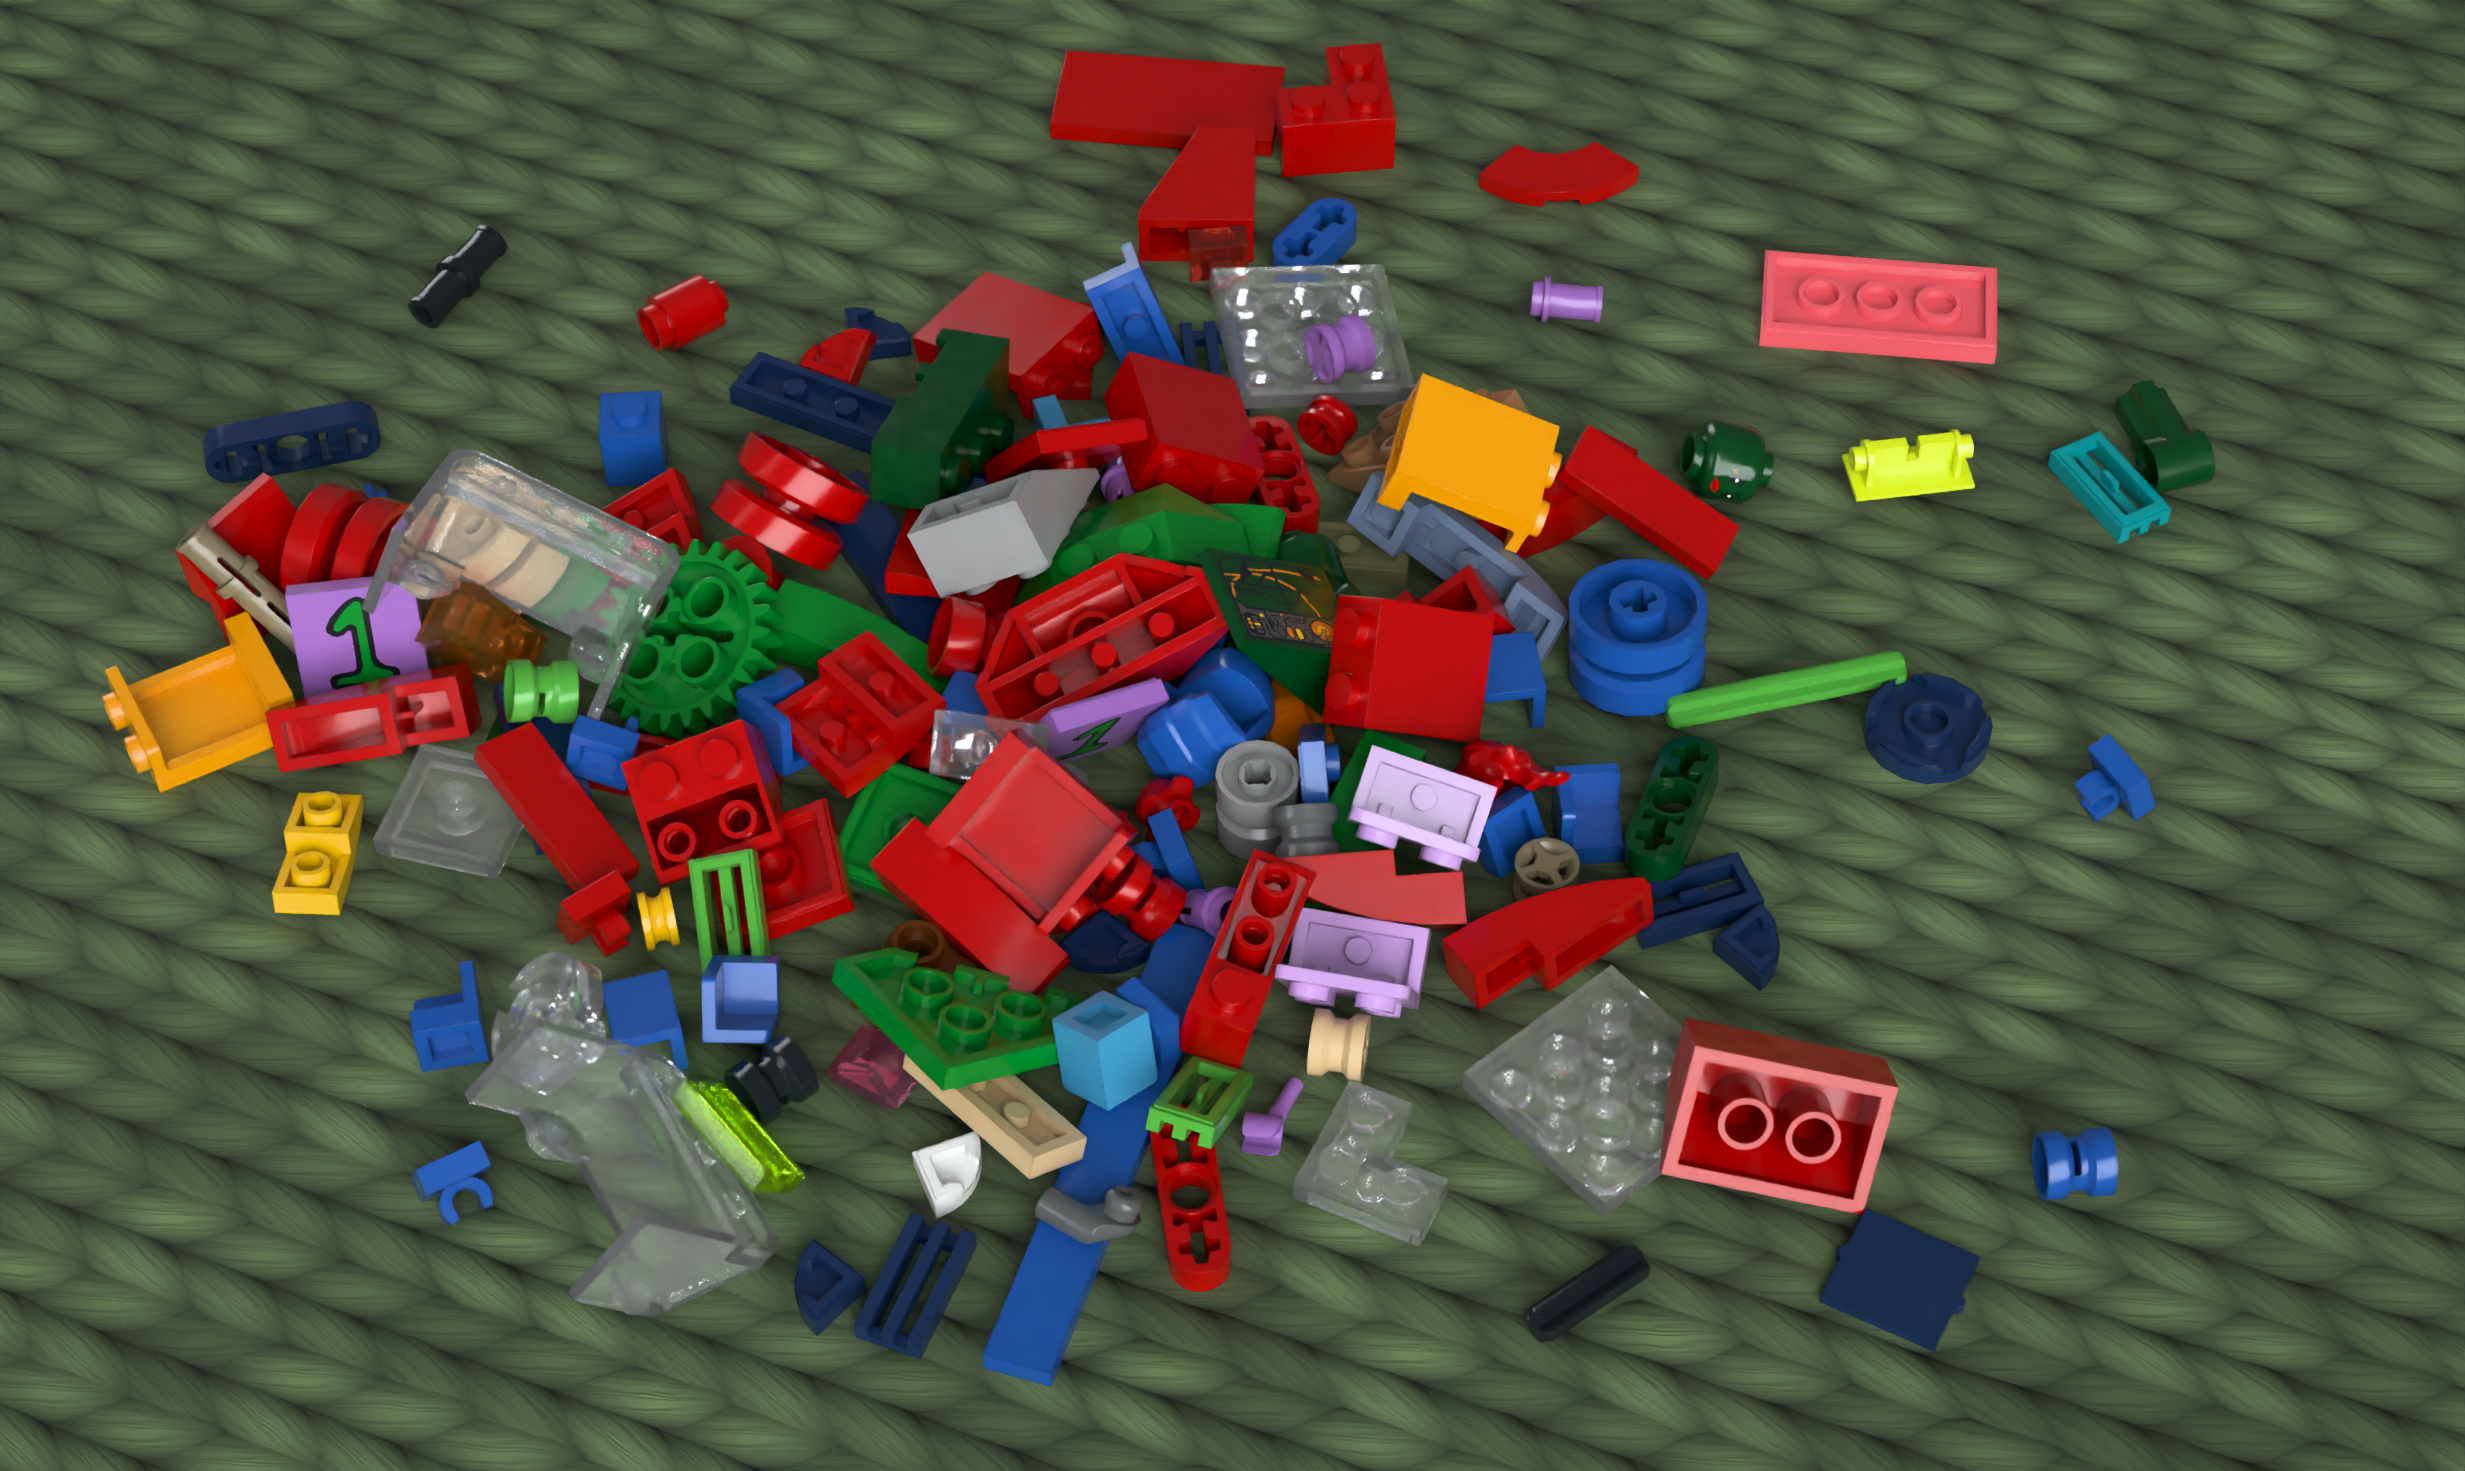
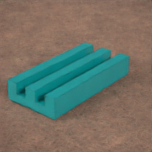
M2101 431L2050 452L2048 467L2118 544L2129 540L2130 531L2132 530L2138 535L2149 531L2151 522H2154L2158 527L2168 523L2172 508ZM2090 452L2105 470L2102 471L2086 453ZM2119 485L2141 507V509H2137L2134 506V504L2122 493V491L2119 489Z

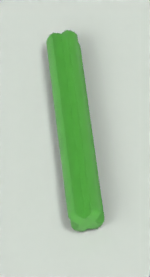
M1891 650L1699 688L1692 692L1682 693L1669 698L1666 703L1664 717L1668 727L1680 729L1876 690L1884 683L1896 678V684L1905 682L1907 679L1906 664L1901 652Z

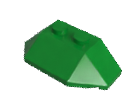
M1163 483L1078 514L1070 527V534L1062 541L1053 556L1052 565L1042 573L1024 579L1018 592L1015 606L1119 553L1163 560L1184 567L1190 565L1200 568L1202 567L1197 554L1206 548L1252 555L1247 531L1241 522L1177 488Z

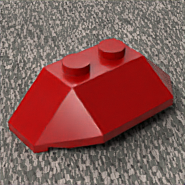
M1119 553L1008 610L990 649L984 670L980 672L975 688L1003 739L1009 731L1019 727L1028 733L1050 709L1156 678V680L1161 679L1162 683L1165 681L1170 682L1191 668L1229 631V628L1202 568L1190 565L1184 567L1163 560Z

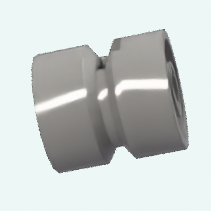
M1263 740L1241 742L1228 749L1217 764L1215 773L1217 835L1226 850L1241 859L1250 860L1254 848L1276 856L1275 850L1281 843V832L1273 824L1272 809L1299 804V766L1297 760L1288 749L1274 742Z

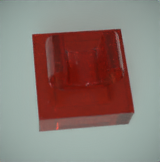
M1246 225L1188 230L1190 282L1208 281L1210 299L1233 297L1232 280L1247 278L1248 238Z

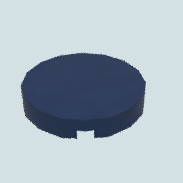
M1930 673L1912 674L1911 681L1896 684V678L1884 683L1870 698L1863 725L1866 747L1881 767L1896 776L1923 784L1948 783L1971 774L1986 758L1993 728L1990 713L1989 717H1987V713L1982 708L1983 701L1974 690L1955 679Z

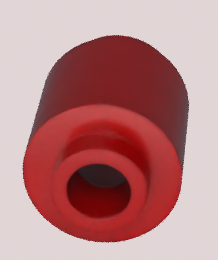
M695 274L648 298L647 306L637 311V318L645 338L656 351L661 352L667 348L676 351L725 325L724 313L728 311L729 305L724 291L715 280L707 281L702 275Z

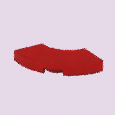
M1596 141L1579 150L1559 154L1534 152L1522 146L1514 145L1480 172L1479 188L1494 196L1524 205L1544 207V201L1565 202L1577 200L1579 206L1607 199L1628 189L1638 182L1639 166Z

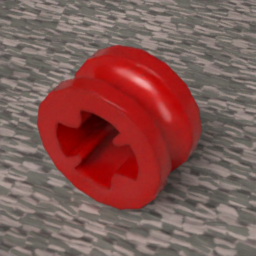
M1321 395L1316 397L1309 406V409L1300 415L1297 420V429L1305 443L1313 450L1323 455L1332 456L1338 454L1345 446L1346 441L1355 435L1358 430V422L1349 406L1340 399L1331 395Z

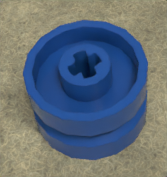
M1652 559L1617 560L1597 566L1580 578L1569 595L1570 637L1568 658L1569 680L1580 697L1600 710L1624 716H1654L1666 712L1667 700L1672 696L1699 689L1705 679L1706 672L1705 638L1707 636L1708 611L1705 591L1692 575L1675 565Z

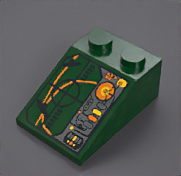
M1206 548L1197 554L1237 649L1323 717L1325 688L1328 682L1334 636L1333 626L1337 613L1339 594L1363 596L1358 588L1349 580L1341 584L1323 567L1211 548Z

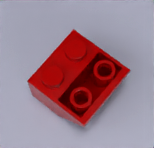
M742 718L621 763L659 885L662 887L690 877L688 860L746 849H753L759 852L785 842L781 790L762 732Z

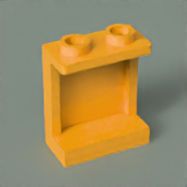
M1423 373L1403 405L1377 503L1400 511L1411 492L1508 529L1504 549L1516 553L1528 535L1534 537L1539 535L1546 521L1550 502L1542 500L1545 487L1549 488L1552 485L1561 464L1562 454L1554 451L1560 426Z
M247 611L223 620L230 641L229 646L131 685L126 684L117 665L104 670L111 689L110 693L101 696L108 717L115 731L127 727L131 736L123 738V742L129 758L138 774L149 770L160 793L273 748L265 712L270 708L294 702L295 700L291 689Z

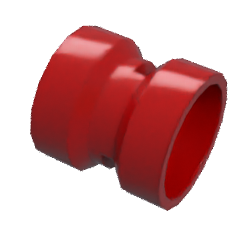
M1137 853L1112 883L1104 876L1102 877L1095 891L1094 901L1111 916L1122 915L1125 917L1132 932L1144 941L1152 942L1161 937L1177 920L1185 905L1187 891L1170 877L1159 878L1155 875L1152 864Z

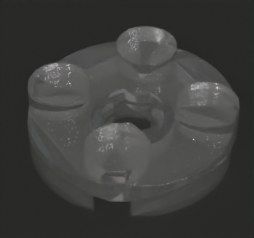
M550 951L533 959L518 973L508 988L518 993L509 1013L500 1009L497 1011L492 1027L491 1049L495 1064L503 1072L512 1075L517 1081L530 1087L544 1090L570 1072L581 1058H592L603 1045L606 1037V1027L600 1021L603 1008L602 973L597 967L577 957H569L561 952Z

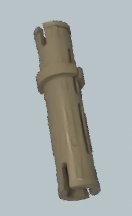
M201 520L185 534L175 549L179 553L184 554L217 584L215 592L224 600L229 598L235 600L264 626L271 635L276 637L296 655L291 627L267 606V603H269L290 622L285 594L257 570L260 564L250 554L245 557L241 556L215 533L206 521ZM219 558L226 566L230 568V570L234 574H236L246 584H248L254 590V594L250 590H248L242 582H240L236 577H234L230 572H228L220 563H218L217 559Z

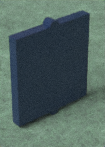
M1866 1208L1847 1246L1841 1245L1837 1248L1836 1261L1838 1263L1821 1294L1820 1302L1935 1352L1953 1314H1960L1964 1310L1966 1300L1963 1294L1979 1264L1980 1256Z

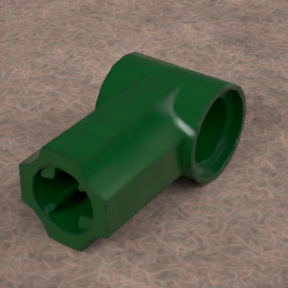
M2153 380L2133 384L2129 391L2117 398L2114 413L2136 450L2137 471L2157 493L2212 481L2215 474V458L2208 437L2201 430L2189 431L2164 388L2157 387Z

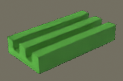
M746 849L688 860L702 975L713 955H719L708 872L718 870L728 954L745 955L734 867L740 866L752 956H771L758 853L753 849Z
M1190 1056L1150 1106L1145 1129L1159 1133L1166 1123L1173 1124L1172 1138L1185 1141L1190 1133L1195 1131L1200 1133L1198 1146L1211 1149L1249 1099L1255 1075H1252L1251 1072L1202 1057ZM1200 1075L1210 1077L1208 1082L1203 1083L1198 1089L1196 1097L1187 1109L1179 1107L1199 1082ZM1226 1083H1229V1087L1219 1098V1100L1216 1102V1104L1213 1106L1210 1112L1207 1115H1205L1209 1108L1213 1105V1103L1225 1089Z

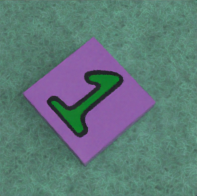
M414 572L286 586L285 599L304 698L387 677L431 669Z
M1153 678L1050 709L1027 734L1060 763L1064 764L1122 746L1138 730V727L1146 722L1147 717L1163 706L1170 698L1162 680Z

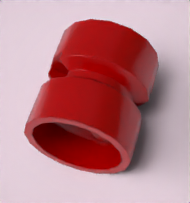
M947 595L936 612L928 640L926 655L928 673L951 679L956 671L980 675V672L984 670L990 649L1008 610L998 607L992 615H988L985 605L982 603Z

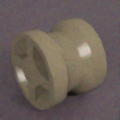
M1547 837L1533 839L1522 845L1516 853L1514 863L1515 878L1512 889L1514 903L1559 888L1577 885L1580 871V860L1577 852L1569 844L1559 839Z

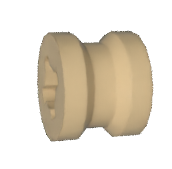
M1316 1008L1309 1039L1307 1075L1321 1077L1328 1071L1342 1073L1348 1081L1362 1082L1369 1047L1371 1015L1357 1013L1350 1019L1336 1017L1330 1009Z

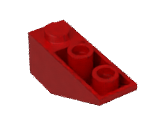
M1254 848L1188 1005L1179 1034L1181 1051L1240 1069L1275 982L1276 964H1282L1317 872Z

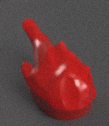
M1473 740L1462 748L1459 762L1453 770L1454 773L1498 787L1494 799L1515 786L1532 791V793L1543 786L1558 787L1565 784L1572 775L1566 771L1549 772L1546 769H1542L1522 747L1503 745L1497 740Z

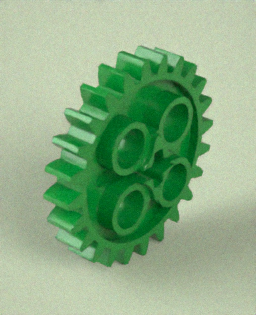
M693 539L688 552L676 543H670L666 561H662L650 552L647 554L648 571L642 575L630 567L627 570V575L632 585L627 591L617 587H612L610 590L612 596L618 601L615 609H601L598 612V615L609 624L607 630L591 634V640L604 648V651L590 658V664L603 672L594 681V684L608 695L604 703L620 714V719L627 722L630 716L637 718L638 729L640 728L649 735L660 736L663 732L670 738L680 741L685 728L694 735L704 733L707 719H710L718 726L727 724L725 709L731 705L737 709L736 690L759 681L756 678L759 670L769 671L775 670L777 664L765 655L767 649L781 646L784 641L769 629L784 620V615L771 606L780 597L779 593L766 584L769 576L753 564L752 560L737 549L732 552L719 541H715L709 548L700 540Z

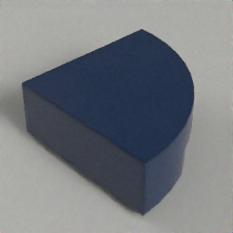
M861 307L845 308L847 329H865L877 336L868 361L912 355L909 335L904 326L899 322L894 321L892 323L884 318L875 316L872 309Z
M1759 903L1714 938L1712 952L1759 991L1765 988L1771 981L1778 965L1780 944L1776 932L1775 919Z
M1103 909L1058 943L1071 960L1067 966L1092 974L1124 972L1143 964L1150 956L1149 944L1132 932L1115 916H1111Z
M812 1239L798 1259L795 1296L803 1321L818 1336L866 1290V1285L862 1274L815 1239Z

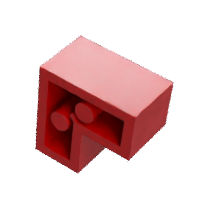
M1381 43L1325 47V85L1276 89V141L1283 177L1394 168L1396 116Z

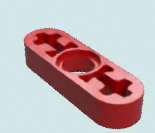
M1260 415L1249 418L1266 467L1264 475L1252 493L1256 505L1279 507L1286 512L1282 534L1292 530L1317 533L1320 522V499L1291 425L1284 419L1276 416ZM1265 445L1268 446L1270 451L1265 452ZM1271 476H1285V477H1289V478H1291V479H1287V480H1272V479H1268L1267 477H1271ZM1292 505L1293 512H1290L1287 507L1283 506Z
M1180 1105L1179 1107L1187 1109L1188 1106ZM1166 1123L1159 1133L1150 1131V1147L1169 1272L1172 1279L1186 1290L1194 1292L1210 1291L1223 1284L1231 1271V1241L1215 1145L1211 1149L1198 1146L1200 1133L1192 1131L1187 1137L1188 1142H1190V1162L1178 1164L1176 1142L1171 1137L1174 1125ZM1196 1186L1205 1190L1210 1198L1199 1208L1184 1209L1177 1206L1171 1200V1196L1182 1187ZM1203 1231V1244L1208 1262L1195 1264L1194 1257L1191 1254L1190 1233Z

